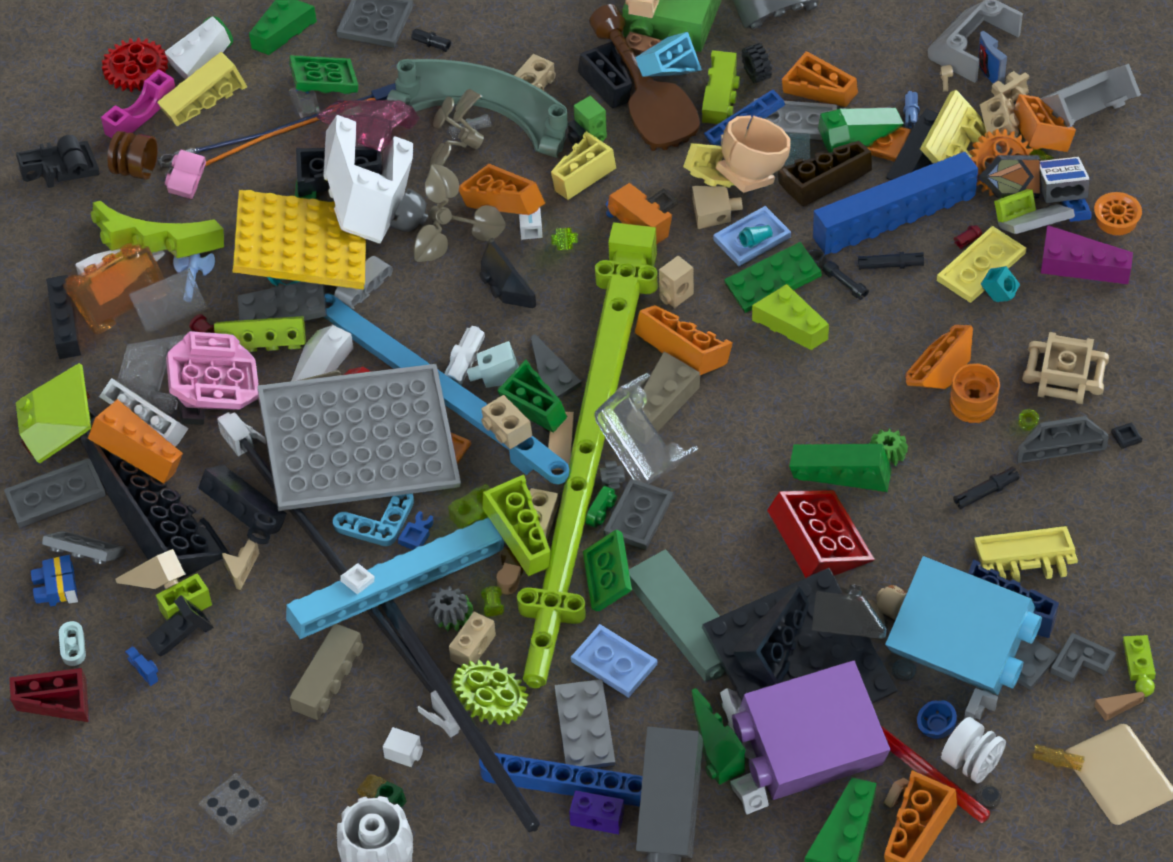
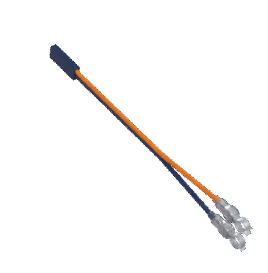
M393 83L373 90L369 96L262 133L200 148H188L184 151L198 154L201 151L254 139L206 161L205 167H207L209 164L272 136L371 102L377 103L386 100L389 92L396 90V85ZM180 150L175 151L173 155H163L161 159H158L160 166H172L175 154H179ZM167 158L172 159V161L169 163L162 162L164 159ZM174 168L170 169L168 173L171 174Z

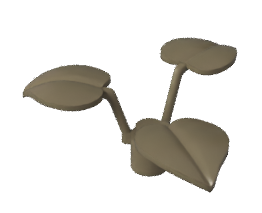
M471 89L466 90L457 102L453 120L448 115L454 108V100L449 96L446 97L442 107L435 114L433 127L438 129L445 120L461 130L458 135L461 142L447 140L445 144L441 143L434 151L430 165L437 164L443 166L450 154L451 145H458L466 148L468 145L475 150L480 147L484 135L473 129L462 118L471 106L482 97L480 94ZM460 121L465 127L460 126L456 122Z
M437 164L430 165L429 174L425 182L426 196L432 202L438 203L429 212V217L435 226L428 224L418 232L414 245V259L417 262L432 261L446 253L448 240L445 235L441 234L442 228L440 224H447L451 219L474 224L472 235L481 241H489L491 238L495 239L502 233L506 225L501 213L497 208L490 205L478 208L474 214L475 220L453 216L451 211L443 206L448 203V198L455 197L458 194L459 181L452 171Z

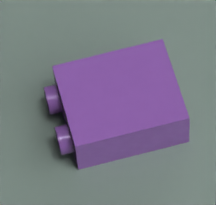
M855 661L746 693L738 710L739 713L732 715L735 734L741 743L750 741L756 758L749 760L753 781L758 788L767 786L772 800L881 766L890 751Z

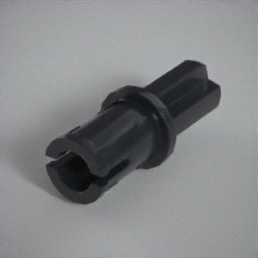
M420 29L412 31V40L427 44V47L432 46L447 52L451 46L450 39L440 37L435 32L428 33Z

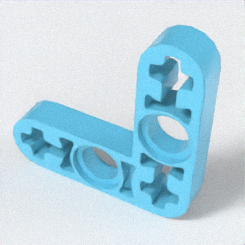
M413 493L393 496L380 522L348 512H340L333 518L334 530L353 538L381 546H390L396 541L413 507ZM407 497V500H404L402 503V508H400V499ZM394 514L401 516L400 520L395 522L390 521L389 517ZM344 520H347V523H344L343 526H340V523H342ZM363 526L371 528L368 533L359 532V529ZM386 532L390 533V536L382 538V535H385Z

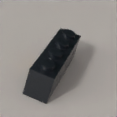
M68 275L47 278L54 340L59 359L80 356L81 350L69 277Z

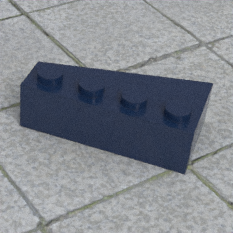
M973 559L968 574L1032 599L1035 606L1033 613L1042 617L1037 635L1050 638L1056 622L1059 602L1033 589L1028 591L1022 588L1019 582L1013 579L1008 581L999 576V572L992 568L987 570L981 567L980 562Z

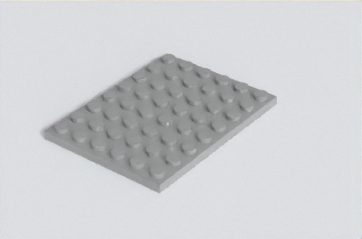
M436 364L257 386L278 511L460 487L461 485Z

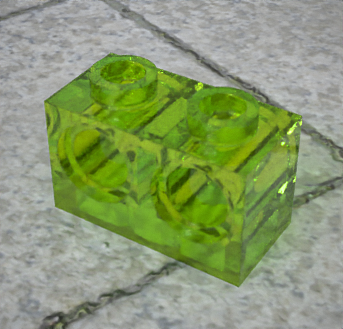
M487 484L473 489L469 494L453 501L448 506L449 517L459 529L473 525L479 520L489 518L482 508L483 492L491 489Z

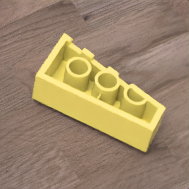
M220 52L157 103L165 115L176 126H179L200 114L201 109L213 107L216 105L217 100L222 97L229 98L233 95V91L239 88L243 90L247 88V85L236 66Z

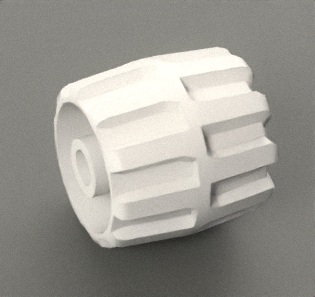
M382 796L369 799L363 797L358 799V802L353 806H347L342 812V823L337 824V847L342 862H412L413 835L405 813L398 804L393 805L389 802L388 798Z

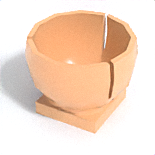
M737 116L728 122L724 130L722 154L725 160L717 163L716 170L743 193L771 185L775 180V176L772 174L783 167L789 156L790 138L781 127L769 120L755 116L752 119L751 116Z

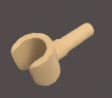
M951 65L941 67L940 75L942 74L943 91H948V77H953Z

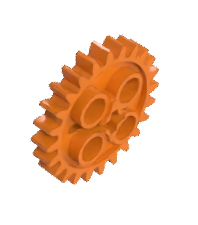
M995 129L993 133L988 131L985 133V137L982 135L978 138L979 142L973 143L975 149L969 151V154L974 156L971 157L972 161L978 167L976 186L982 184V192L989 189V196L994 195L992 190L978 178L981 172L986 169L985 161L991 164L997 155H1007L1010 149H1012L1010 155H1029L1033 151V148H1026L1029 143L1028 141L1021 142L1022 135L1017 138L1014 137L1015 131H1012L1009 135H1007L1006 129L1002 130L1001 133L998 129ZM996 145L1002 148V153L996 150Z

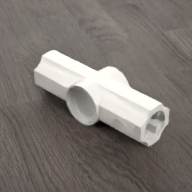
M471 326L467 328L459 345H455L452 349L450 363L444 374L459 385H462L467 375V369L471 368L474 361H477L478 350L485 338V333L479 327Z

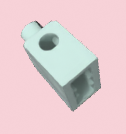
M510 342L502 343L478 353L477 360L479 366L468 368L467 373L470 382L483 378L486 388L503 385L519 367Z

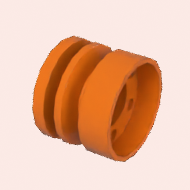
M977 363L965 365L954 374L949 402L950 409L957 418L969 423H981L988 420L995 413L1000 390L999 377L995 371L986 365Z

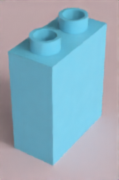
M923 556L885 645L891 652L998 695L1002 685L1014 688L1023 667V661L1014 658L1021 640L1030 644L1033 643L1040 628L1042 617L1033 613L1035 606L1031 598Z

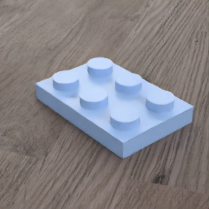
M764 206L715 233L713 240L738 266H741L791 238V231ZM766 225L771 227L773 232L771 238L764 240L753 248L742 246L739 233L745 227Z
M600 624L571 656L572 663L596 678L602 679L604 683L628 698L657 666V659Z

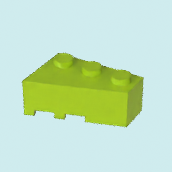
M712 50L711 68L708 71L710 77L708 86L705 89L702 107V123L719 124L733 115L731 103L735 104L737 91H734V89L739 88L740 76H736L737 53Z
M787 284L752 305V321L761 323L769 327L770 330L777 331L810 350L828 340L829 324Z

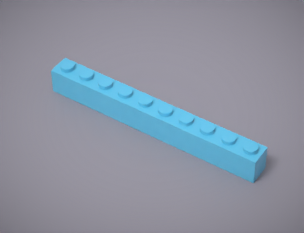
M489 518L479 520L473 525L458 529L452 534L437 538L431 543L418 546L408 553L398 555L387 562L377 564L373 568L368 569L367 571L375 576L374 582L359 594H356L341 581H337L329 587L316 590L301 599L293 600L287 604L286 620L300 639L305 638L490 557L503 549L504 539Z

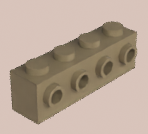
M338 624L333 625L290 696L292 711L318 720L321 714L328 710L330 699L333 694L338 693L343 677L350 673L352 662L356 656H360L363 650L360 632Z

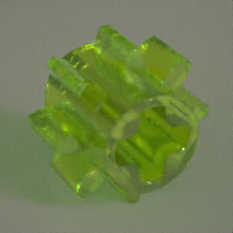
M572 227L556 228V234H551L552 245H557V250L573 249V243H578L577 233H572Z

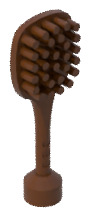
M604 5L594 11L589 19V24L596 36L600 39H611L632 75L635 93L629 98V113L639 135L646 144L650 145L652 151L660 147L663 150H667L668 146L678 147L680 142H688L690 137L696 135L700 127L697 110L690 98L674 83L659 82L651 76L642 77L637 65L636 56L621 33L626 21L616 5Z

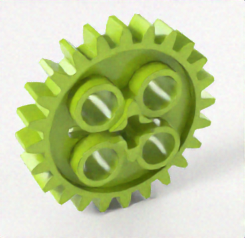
M480 660L476 664L469 661L468 665L463 663L461 668L457 669L451 681V688L462 705H464L466 711L472 712V718L477 715L480 722L485 718L489 724H492L493 720L498 725H501L503 720L510 724L511 720L516 721L518 716L521 717L528 703L526 701L528 694L524 693L526 687L520 686L522 680H515V673L508 674L507 667L502 670L499 669L498 663L495 666H491L488 660L485 665Z

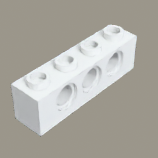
M112 378L99 396L109 404L118 399L174 446L181 441L188 430L187 427Z

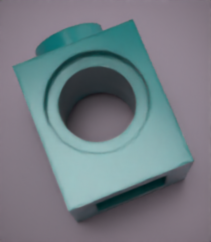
M1007 266L989 269L981 285L993 301L1001 302L1013 299L1020 283Z

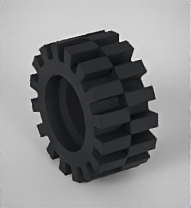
M757 43L743 48L741 51L744 70L746 69V73L752 79V82L758 83L771 78V62L768 60L769 56L768 53H765L766 49L763 48V45Z

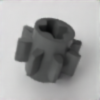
M616 461L605 462V468H600L602 485H608L612 489H619V483L625 482L623 465L617 466Z

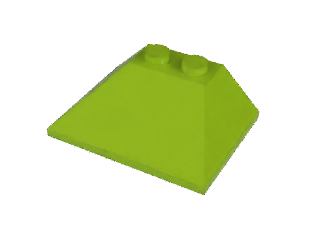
M80 363L16 402L19 435L38 463H42L91 429L83 366Z

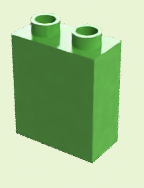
M659 0L653 18L629 14V8L625 2L622 9L623 17L626 21L623 37H627L629 32H634L664 40L669 36L688 32L694 50L702 52L722 0Z

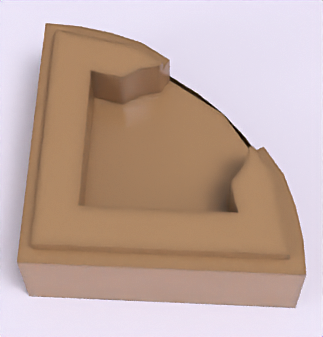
M902 778L894 782L884 804L890 808L898 803L897 800L901 792H905L906 787H908L909 781Z

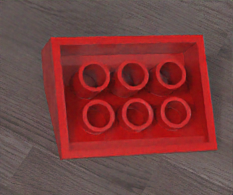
M834 490L781 491L767 509L805 578L827 568L835 576L875 560Z

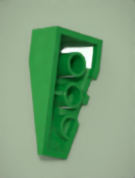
M896 108L837 109L820 113L818 131L828 153L833 152V148L855 141H860L864 146L869 147L880 137L884 138L903 127L904 123Z
M696 688L692 689L693 709L699 733L703 737V752L707 765L705 770L711 780L715 778L720 785L745 773V747L729 725L724 727L722 717L718 713L713 715L711 705Z

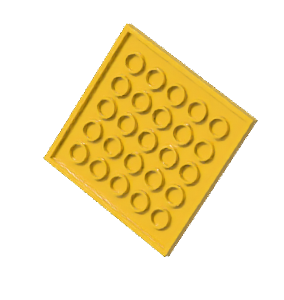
M239 190L232 272L364 290L366 239L341 230L334 210L335 202L282 196L274 193H260L252 190Z

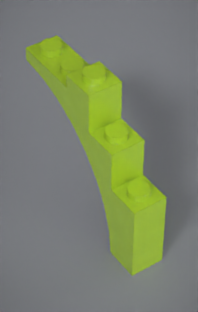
M102 201L93 202V211H91L92 221L100 227L101 241L111 251L135 246L144 255L168 250L178 259L224 247V229L215 219L182 224L149 222L120 214L106 206Z

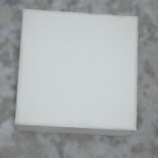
M357 563L341 575L340 581L356 594H359L374 582L375 576Z

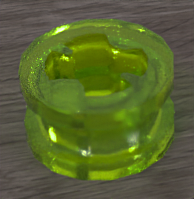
M1026 409L1019 414L1018 424L1023 430L1031 431L1039 422V415L1034 410ZM1027 417L1032 418L1030 423L1025 422Z

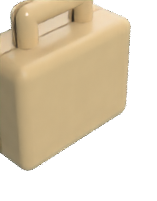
M1119 724L1065 751V757L1110 822L1115 825H1120L1173 799L1172 784L1127 724Z

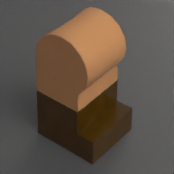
M503 547L501 552L503 568L497 573V587L502 594L509 595L517 590L524 569L510 548Z

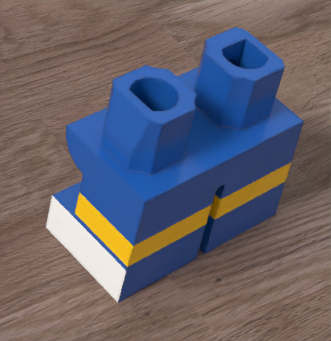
M70 554L43 560V567L31 570L34 585L45 583V586L33 588L36 603L49 602L50 606H55L58 602H78L74 567Z

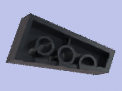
M381 146L355 147L354 165L381 175ZM296 148L297 189L299 197L311 195L315 191L320 193L330 189L328 181L324 179L325 148Z

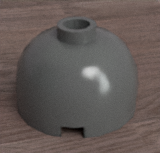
M408 188L396 210L394 218L398 217L397 221L392 219L390 226L402 232H411L419 224L423 226L428 217V214L425 213L427 206L423 197Z

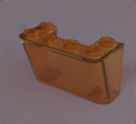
M132 243L125 244L120 248V252L108 254L102 258V262L99 264H91L83 269L84 272L78 276L74 274L65 279L66 283L63 287L94 334L99 335L116 325L115 318L146 300L154 303L171 293L148 246L132 245Z

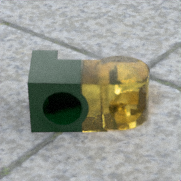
M369 774L356 789L361 798L367 797L369 799L382 796L388 798L391 804H398L401 808L407 802L403 788L373 774Z

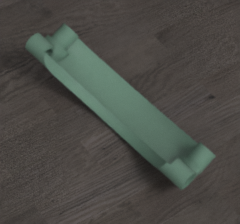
M403 59L398 62V78L395 81L396 90L389 92L386 102L387 107L412 114L422 109L440 106L448 96L453 98L454 104H457L463 93L471 89L482 96L473 106L496 111L514 121L528 135L535 152L558 158L557 155L559 152H562L566 139L565 130L568 126L567 109L555 98L531 83L495 68L461 61Z

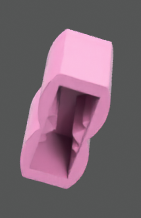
M180 150L178 155L175 154L172 161L174 169L171 174H167L165 180L168 193L192 199L205 168V157L184 150Z

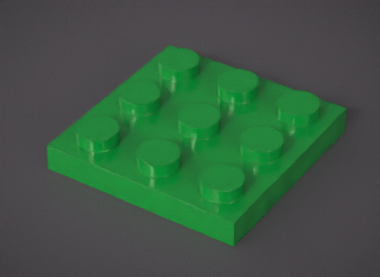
M290 55L289 65L296 90L302 92L313 90L322 93H330L331 91L343 94L358 93V82L351 59Z

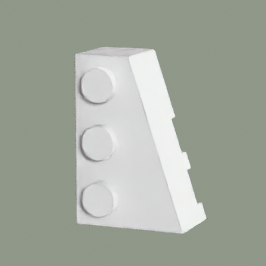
M212 16L166 50L165 54L170 65L186 80L196 70L210 61L211 58L220 52L223 53L231 42L225 28Z

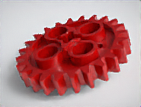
M129 38V43H125L122 40L121 46L114 44V50L108 49L109 54H104L105 60H102L101 66L105 80H108L109 85L114 84L115 89L121 86L122 91L129 88L130 92H132L134 88L141 91L144 81L158 69L166 73L168 59L165 49H162L160 44L156 45L155 41L149 43L146 38L141 42L140 38H137L136 42H133Z

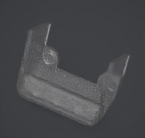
M648 373L621 386L595 411L594 416L597 425L632 478L651 484L683 463L698 448L695 445L683 451L676 443L665 445L642 410L646 405L647 396L640 385L650 377Z

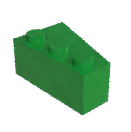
M275 0L249 32L251 48L270 55L286 44L289 39L303 32L302 30L317 22L315 6L298 0Z

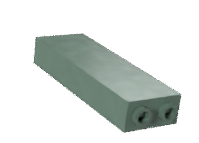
M665 549L630 568L629 575L632 590L703 680L707 682L710 679L716 680L720 678L725 670L702 629L704 623L719 617V615L673 557Z

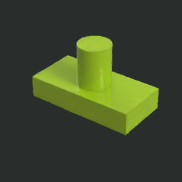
M1026 189L994 201L998 222H1006L1036 210L1033 190Z

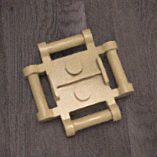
M1049 332L1047 343L1031 341L1029 343L1028 364L1022 379L1028 384L1040 383L1037 397L1044 398L1045 396L1074 400L1078 404H1083L1085 390L1095 395L1103 393V377L1105 366L1109 362V355L1105 352L1092 350L1094 339L1087 338V340L1058 336L1056 333ZM1045 353L1042 372L1035 371L1038 354ZM1090 361L1096 362L1094 381L1087 380ZM1046 385L1078 389V392L1046 387Z

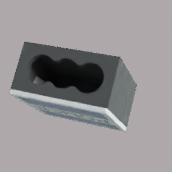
M1079 157L1040 161V191L1046 203L1086 199L1089 197V176Z

